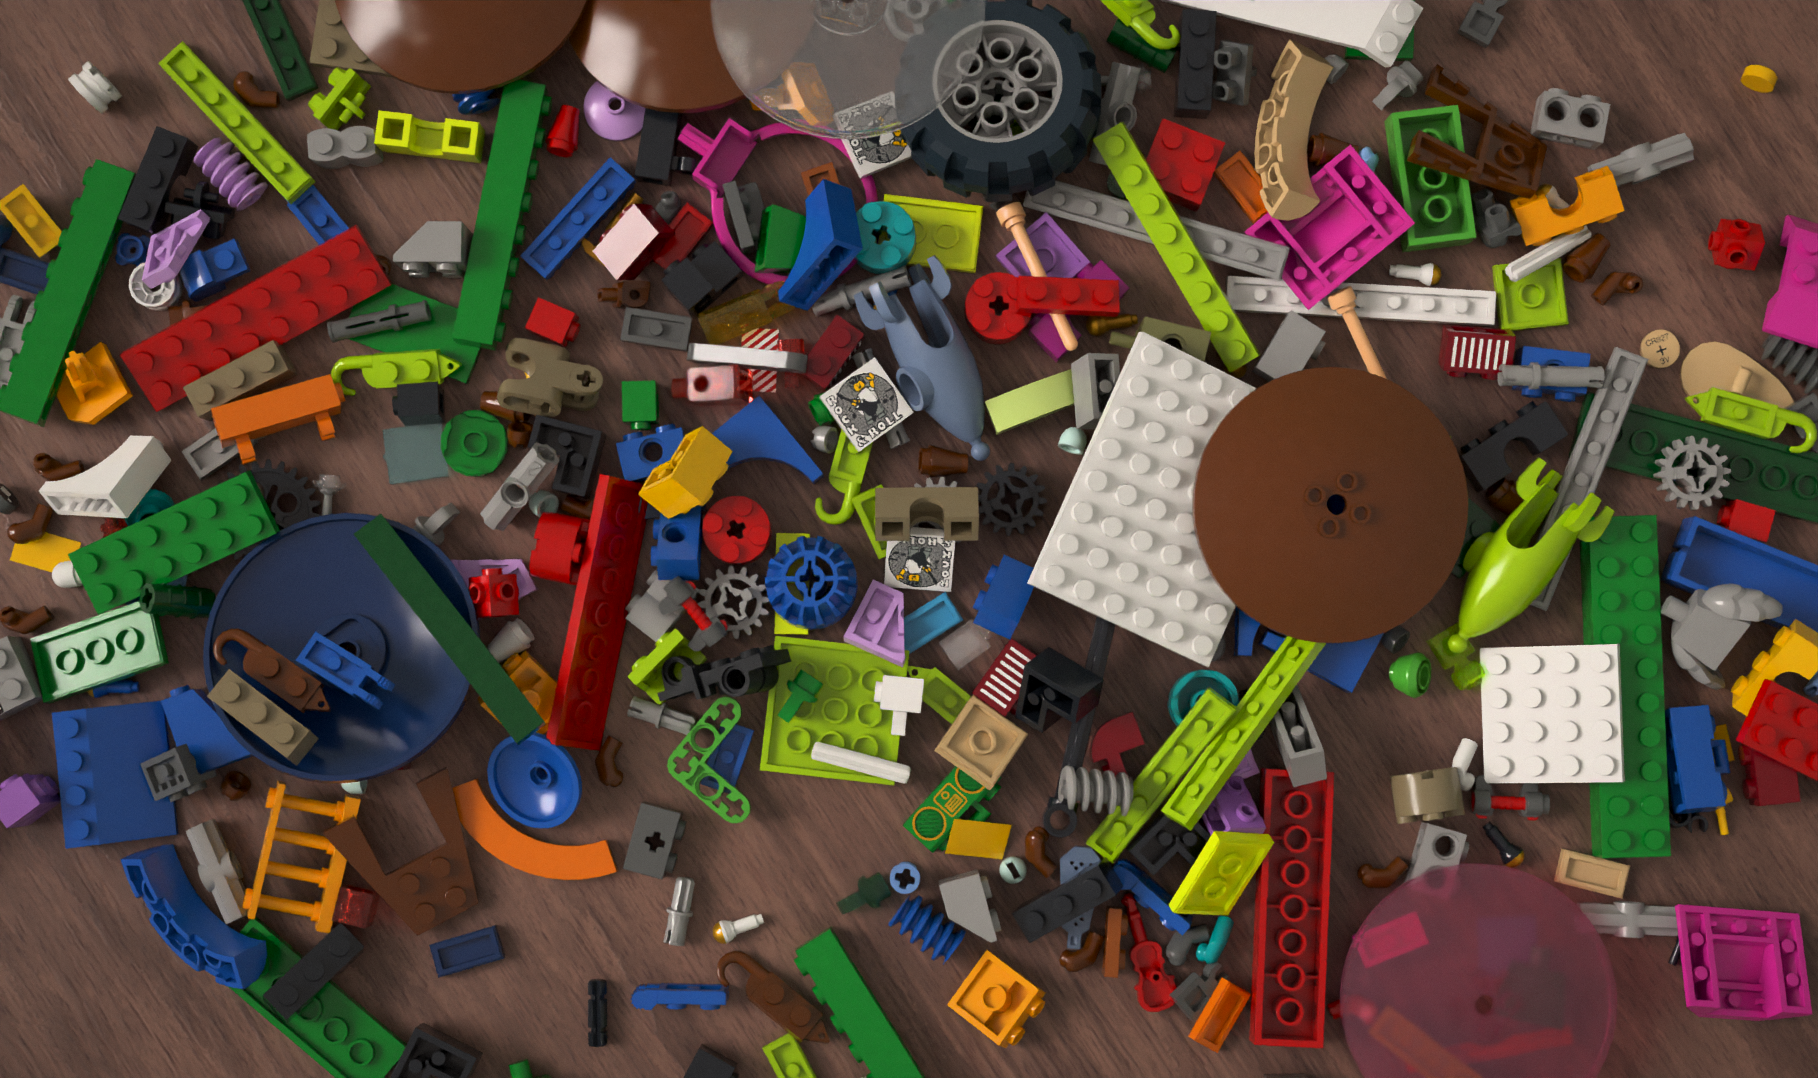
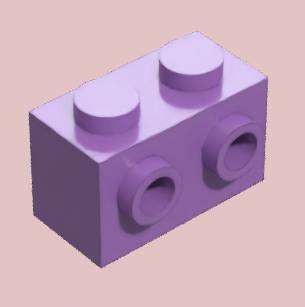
M26 773L20 777L15 774L0 784L2 789L0 791V820L6 828L31 825L61 802L57 794L59 792L58 786L49 776L44 777L43 774L29 775V773Z
M1230 776L1201 816L1210 835L1214 831L1263 834L1266 829L1264 820L1260 816L1252 800L1251 793L1248 791L1241 776Z

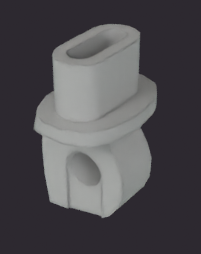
M1404 61L1399 67H1392L1387 73L1388 85L1372 102L1380 110H1383L1398 95L1401 97H1411L1417 91L1416 86L1423 81L1422 74L1409 61Z
M449 503L437 510L430 518L417 517L415 519L416 525L412 529L428 538L432 543L440 545L445 538L443 529L461 512L452 503Z

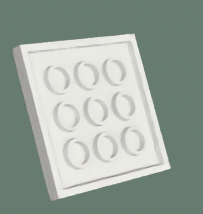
M1620 644L1480 648L1484 779L1486 783L1625 782Z

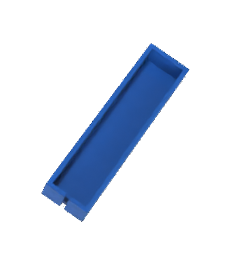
M1696 516L1682 520L1672 546L1678 549V552L1669 554L1659 580L1660 582L1693 594L1697 589L1707 591L1716 585L1729 583L1741 585L1743 588L1760 590L1783 605L1781 616L1773 619H1764L1760 622L1781 629L1783 626L1789 627L1797 619L1818 633V565Z

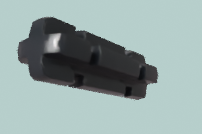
M593 979L588 982V995L591 997L588 1000V1027L591 1028V1031L588 1032V1044L592 1047H603L607 1044V1031H605L607 1026V999L604 998V995L607 994V982L603 979Z

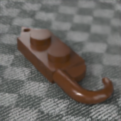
M239 628L228 629L216 638L213 653L221 665L227 664V660L222 654L224 645L232 640L237 641L248 649L243 660V669L251 678L303 714L305 711L331 712L330 705L323 691L324 685L249 632ZM325 703L324 707H320V704Z
M742 951L726 953L719 959L716 966V975L724 987L729 986V982L725 977V968L731 963H738L751 974L745 986V994L750 1002L800 1043L803 1040L824 1044L830 1042L821 1019L824 1014L772 971L769 972L750 955ZM819 1034H823L824 1039H820Z

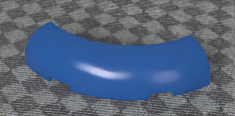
M173 844L152 847L120 859L135 897H142L152 913L149 918L150 923L166 944L185 963L198 972L202 970L207 971L216 977L215 982L231 988L245 989L259 978L265 967L267 957L266 940H257L238 933L221 921L206 906L189 882Z

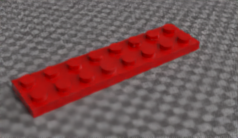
M356 224L128 348L120 356L155 411L158 412L186 397L187 394L183 389L184 386L272 340L276 341L280 346L387 288L392 282Z
M599 474L546 738L550 740V744L600 751L626 624V616L628 614L625 608L631 599L647 520L645 515L648 502L643 498L640 513L638 510L641 498L638 493L644 484Z

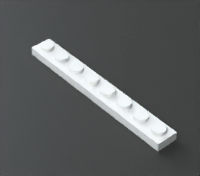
M1227 276L1225 295L1235 312L1287 315L1292 310L1302 316L1343 318L1342 314H1337L1336 309H1331L1326 297L1342 288L1351 286L1357 298L1354 300L1356 304L1354 310L1359 319L1491 327L1495 325L1496 291L1342 282L1308 310L1283 279L1279 281L1272 278Z

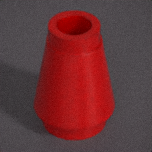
M562 105L560 107V111L545 139V142L548 144L546 150L549 153L569 158L578 149L580 110L576 107Z

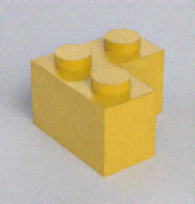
M701 426L684 436L669 461L653 468L638 495L668 519L680 513L686 514L697 505H705L712 497L714 491L711 488L715 481L719 480L727 471L729 465L726 462L733 451Z

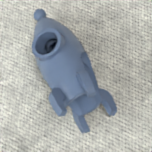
M934 255L927 259L933 274L932 283L920 264L908 269L914 285L908 288L927 333L928 345L922 340L896 294L888 296L881 281L869 287L877 309L870 305L863 291L855 294L854 299L861 320L866 327L872 330H879L885 327L892 351L900 367L896 372L897 386L910 408L915 411L925 410L953 436L970 443L972 446L971 456L978 461H983L990 454L988 444L981 441L985 423L983 382L975 357L963 333L942 301L951 292L952 281L944 265Z

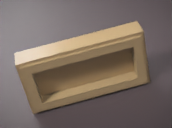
M1561 849L1554 882L1623 899L1630 866Z

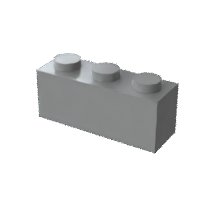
M1296 685L1269 722L1293 787L1327 779L1324 749L1298 685Z

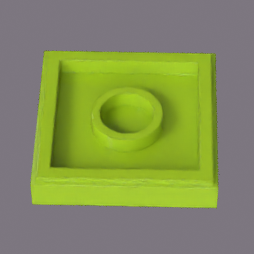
M1561 258L1555 259L1517 282L1511 281L1505 273V268L1509 263L1492 266L1500 329L1520 331L1566 326L1569 324Z

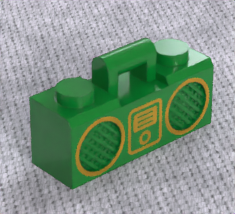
M955 766L903 823V827L932 853L937 848L943 852L947 847L954 819H959L972 805L977 811L968 820L985 822L991 813L979 802L983 798L989 801L1000 790L1001 786L996 782L993 788L988 790Z

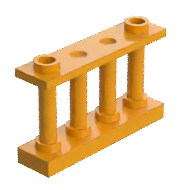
M277 781L276 788L270 787L265 807L271 808L253 889L246 888L242 908L248 909V919L254 920L257 908L310 917V921L315 922L316 931L330 933L347 860L325 836L276 827L280 808L284 807L333 817V821H338L339 823L353 815L357 819L361 799L359 796L345 794L344 801H337V804L284 794L285 782ZM273 840L326 850V854L331 855L328 868L322 867L321 870L269 861ZM265 874L316 883L319 888H323L321 901H314V904L261 894Z

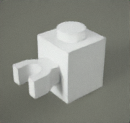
M883 675V682L876 681L874 702H880V709L893 710L892 735L905 736L907 712L921 713L924 679Z

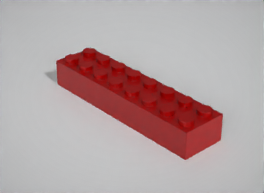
M1261 768L1259 814L1266 826L1263 834H1269L1274 844L1256 871L1249 1040L1254 1045L1323 1048L1334 772L1326 771L1327 779L1293 787L1287 769Z

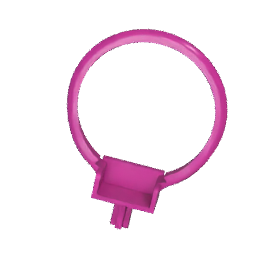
M729 118L715 140L687 123L677 140L703 156L692 173L693 181L709 190L711 194L713 224L723 249L746 274L762 283L781 288L788 276L774 273H756L755 264L734 243L724 217L723 198L721 197L725 192L722 184L733 181L756 146L757 142L755 140L759 137L762 141H765L772 137L787 134L813 136L832 144L851 161L840 136L826 129H811L807 123L778 122L748 131ZM872 175L862 178L866 194V204L878 202L877 190ZM853 259L838 277L851 269L857 261Z

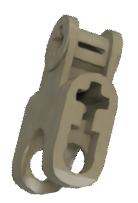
M514 338L509 341L505 351L507 363L510 367L524 371L530 378L506 379L503 381L497 393V401L501 407L533 415L555 417L560 414L562 406L578 411H588L596 406L599 399V391L603 384V376L598 369L590 365L570 362L569 351L558 345L525 338ZM585 375L588 376L587 381L584 380Z

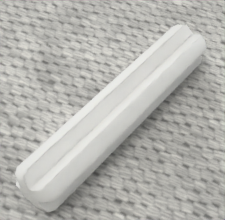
M1584 225V229L1580 232L1570 235L1563 233L1550 242L1509 263L1505 268V273L1511 281L1517 282L1582 245L1591 238V231L1588 230L1587 225Z
M815 742L811 753L813 760L903 784L908 782L911 768L908 765L822 742Z

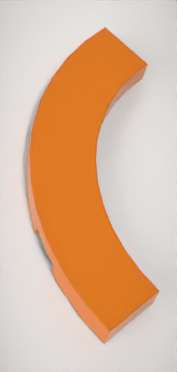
M478 779L452 788L460 823L485 850L508 865L529 874L561 880H583L618 872L607 839L584 845H558L543 842L525 834L506 822L488 800Z

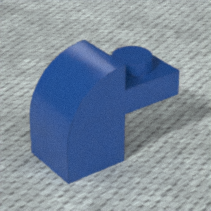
M234 238L207 251L198 250L190 254L179 274L190 299L198 302L227 289L225 282L246 274L251 270L238 240Z

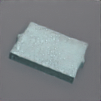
M442 423L411 425L382 430L386 453L383 455V459L387 461L389 483L391 485L449 476L448 466L441 451Z

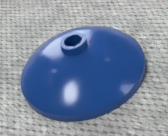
M536 732L520 745L514 741L511 735L502 740L491 753L488 761L487 776L495 800L511 818L529 827L551 828L565 822L576 811L582 795V780L578 767L568 751L563 746L550 744L551 742L546 738V735Z

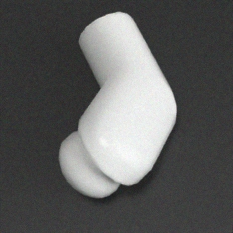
M1467 738L1461 740L1452 763V767H1457L1461 789L1463 791L1470 790L1474 784L1475 777L1473 774L1467 773V770L1478 747L1476 742Z

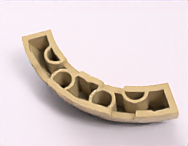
M1289 39L1271 75L1275 83L1268 100H1263L1261 104L1254 152L1255 171L1261 174L1263 189L1259 192L1264 206L1272 218L1286 221L1303 217L1311 212L1320 202L1312 186L1308 171V135L1317 100L1329 74L1334 68L1319 54Z

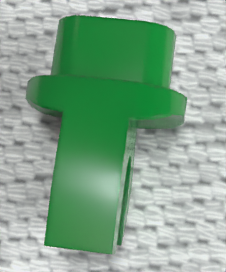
M802 669L793 681L788 680V689L792 694L777 715L788 723L795 716L804 701L808 703L817 702L818 699L815 696L823 686V683Z

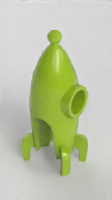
M1538 457L1525 469L1516 482L1517 494L1524 501L1506 518L1495 533L1487 532L1481 535L1466 553L1463 567L1469 574L1460 601L1458 615L1459 633L1449 637V649L1454 653H1462L1468 646L1467 640L1469 638L1487 634L1520 615L1542 593L1568 556L1576 539L1578 538L1584 542L1597 540L1609 525L1615 511L1605 506L1594 520L1589 521L1602 501L1590 492L1580 506L1573 502L1540 541L1533 547L1528 548L1530 539L1559 495L1554 491V488L1563 477L1551 469L1537 485L1536 480L1546 465V462Z

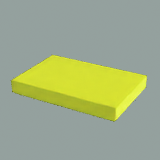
M884 194L883 201L900 206L908 213L914 224L916 248L913 257L907 265L915 266L920 264L921 267L930 268L927 259L936 255L946 270L967 273L976 272L983 206ZM882 232V234L879 235V245H881L884 240L890 241V239H888L887 232Z
M1214 831L1170 901L1169 907L1172 912L1176 914L1228 916L1273 846L1274 841L1270 835Z

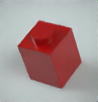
M538 297L525 329L534 335L566 348L569 341L573 343L577 338L581 324L577 323L579 317L576 313Z
M1735 499L1727 501L1726 505L1721 506L1717 515V524L1764 544L1768 541L1776 510Z

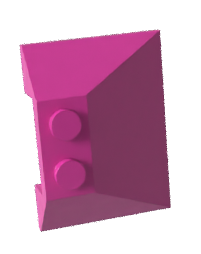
M1351 144L1310 178L1314 191L1320 199V202L1311 212L1301 218L1289 221L1272 218L1267 213L1244 232L1246 235L1291 247L1282 279L1308 310L1415 224Z
M1788 214L1785 217L1780 246L1787 248L1778 291L1767 303L1762 331L1818 349V224Z
M1681 904L1675 906L1686 1007L1698 1017L1751 1021L1812 1015L1799 914Z

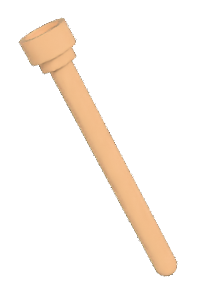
M1013 202L1000 208L996 212L1002 227H1006L1007 231H1012L1031 275L1047 277L1025 230L1024 224L1026 222L1024 218L1026 214L1021 203ZM1050 314L1065 348L1069 351L1075 350L1078 347V342L1065 314Z
M1347 286L1327 296L1326 298L1331 309H1336L1337 314H1342L1368 372L1387 379L1354 310V307H1356L1354 300L1357 298L1352 287Z

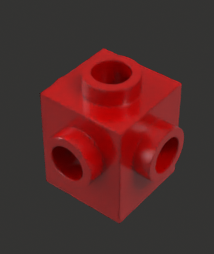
M1720 219L1717 230L1710 233L1708 240V250L1712 251L1714 264L1726 269L1739 268L1755 271L1765 245L1761 224L1749 223L1742 219Z
M502 568L482 569V576L468 578V590L476 608L477 618L519 615V588L517 586L516 574H503Z

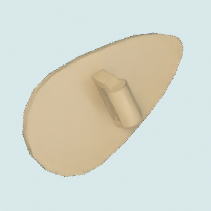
M1715 341L1702 343L1690 350L1682 361L1679 375L1682 388L1687 396L1708 392L1710 388L1714 387L1778 405L1780 408H1785L1794 403L1790 393L1779 379L1745 353L1728 344Z

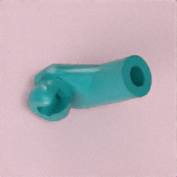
M1222 915L1217 918L1209 943H1201L1197 947L1196 957L1199 961H1206L1207 964L1218 961L1234 925V921L1231 918Z

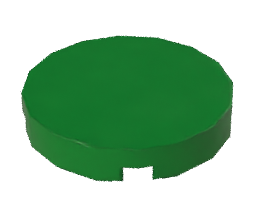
M467 410L456 415L446 424L441 435V451L446 463L455 472L467 477H482L493 473L503 463L508 452V438L503 425L493 415L482 410Z

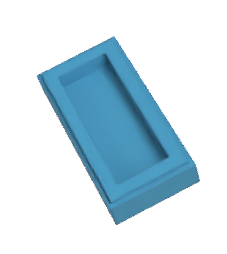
M946 592L904 617V649L910 651L909 654L963 621Z

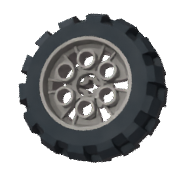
M962 0L963 8L952 13L947 7H944L923 23L924 33L920 37L916 35L910 38L899 60L900 74L895 79L897 119L902 139L907 142L911 149L913 160L927 176L934 177L936 175L942 179L945 189L966 198L970 197L971 192L986 194L987 202L1012 201L1013 193L1026 190L1029 191L1031 196H1035L1055 186V178L1062 172L1065 174L1072 173L1086 156L1087 145L1090 139L1096 136L1101 115V74L1097 72L1095 64L1096 55L1085 34L1078 31L1074 32L1071 29V19L1052 5L1046 4L1043 10L1032 6V0ZM971 65L978 68L973 73L963 72V70ZM1025 70H1033L1037 75L1033 78H1024L1021 76V73ZM993 77H1002L1006 79L1004 81L994 80ZM951 83L959 85L955 89L948 90ZM1051 90L1052 98L1037 96L1035 91ZM996 95H1003L1000 102H994ZM963 97H968L973 103L965 106L958 103V101ZM1029 102L1034 105L1029 110L1019 109ZM976 116L978 122L973 132L971 133L963 129ZM992 116H1000L1002 118V121L997 124L988 123ZM1016 120L1024 132L1013 136L1010 125Z

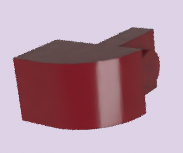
M1133 712L1107 720L1097 728L1092 736L1089 749L1091 762L1095 763L1105 759L1107 765L1101 766L1103 773L1109 770L1115 776L1119 772L1127 774L1119 753L1145 744Z

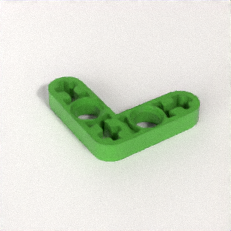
M722 697L711 705L673 751L668 759L667 767L669 773L724 820L730 823H740L751 812L750 800L706 763L708 758L742 717L741 704L732 697ZM732 703L734 705L732 712L735 717L732 720L726 718L719 726L724 727L725 731L721 734L716 726L707 723L706 720L711 716L716 721L721 714V711L718 709L719 705L727 706ZM702 728H708L714 733V743L708 748L700 747L695 740L696 733ZM689 742L695 751L704 756L699 760L694 755L689 761V766L692 768L691 771L683 770L678 773L675 770L678 766L675 759L676 757L685 758L690 750L685 749V745ZM712 776L718 781L719 790L715 795L706 796L701 792L700 782L704 777ZM725 787L731 790V793L726 796L733 802L738 799L742 800L741 809L744 811L742 816L739 814L730 816L728 814L730 807L724 801H721L719 807L714 804V801L722 796Z

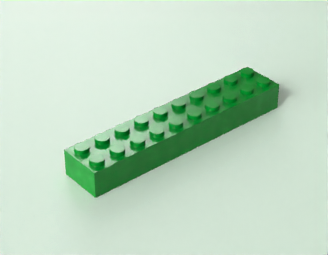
M1657 515L1612 516L1609 525L1597 540L1584 542L1579 539L1584 645L1620 644L1625 782L1589 783L1592 856L1599 858L1671 857Z

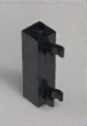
M645 109L635 177L638 182L671 187L673 172L692 176L698 164L696 159L676 156L677 139L680 134L683 113Z

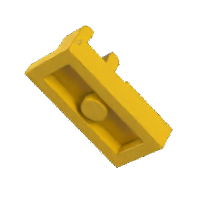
M24 184L0 200V210L39 258L58 245L62 231Z

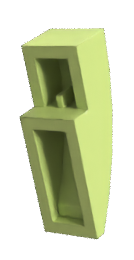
M1071 369L985 401V408L996 435L1073 406L1074 395Z

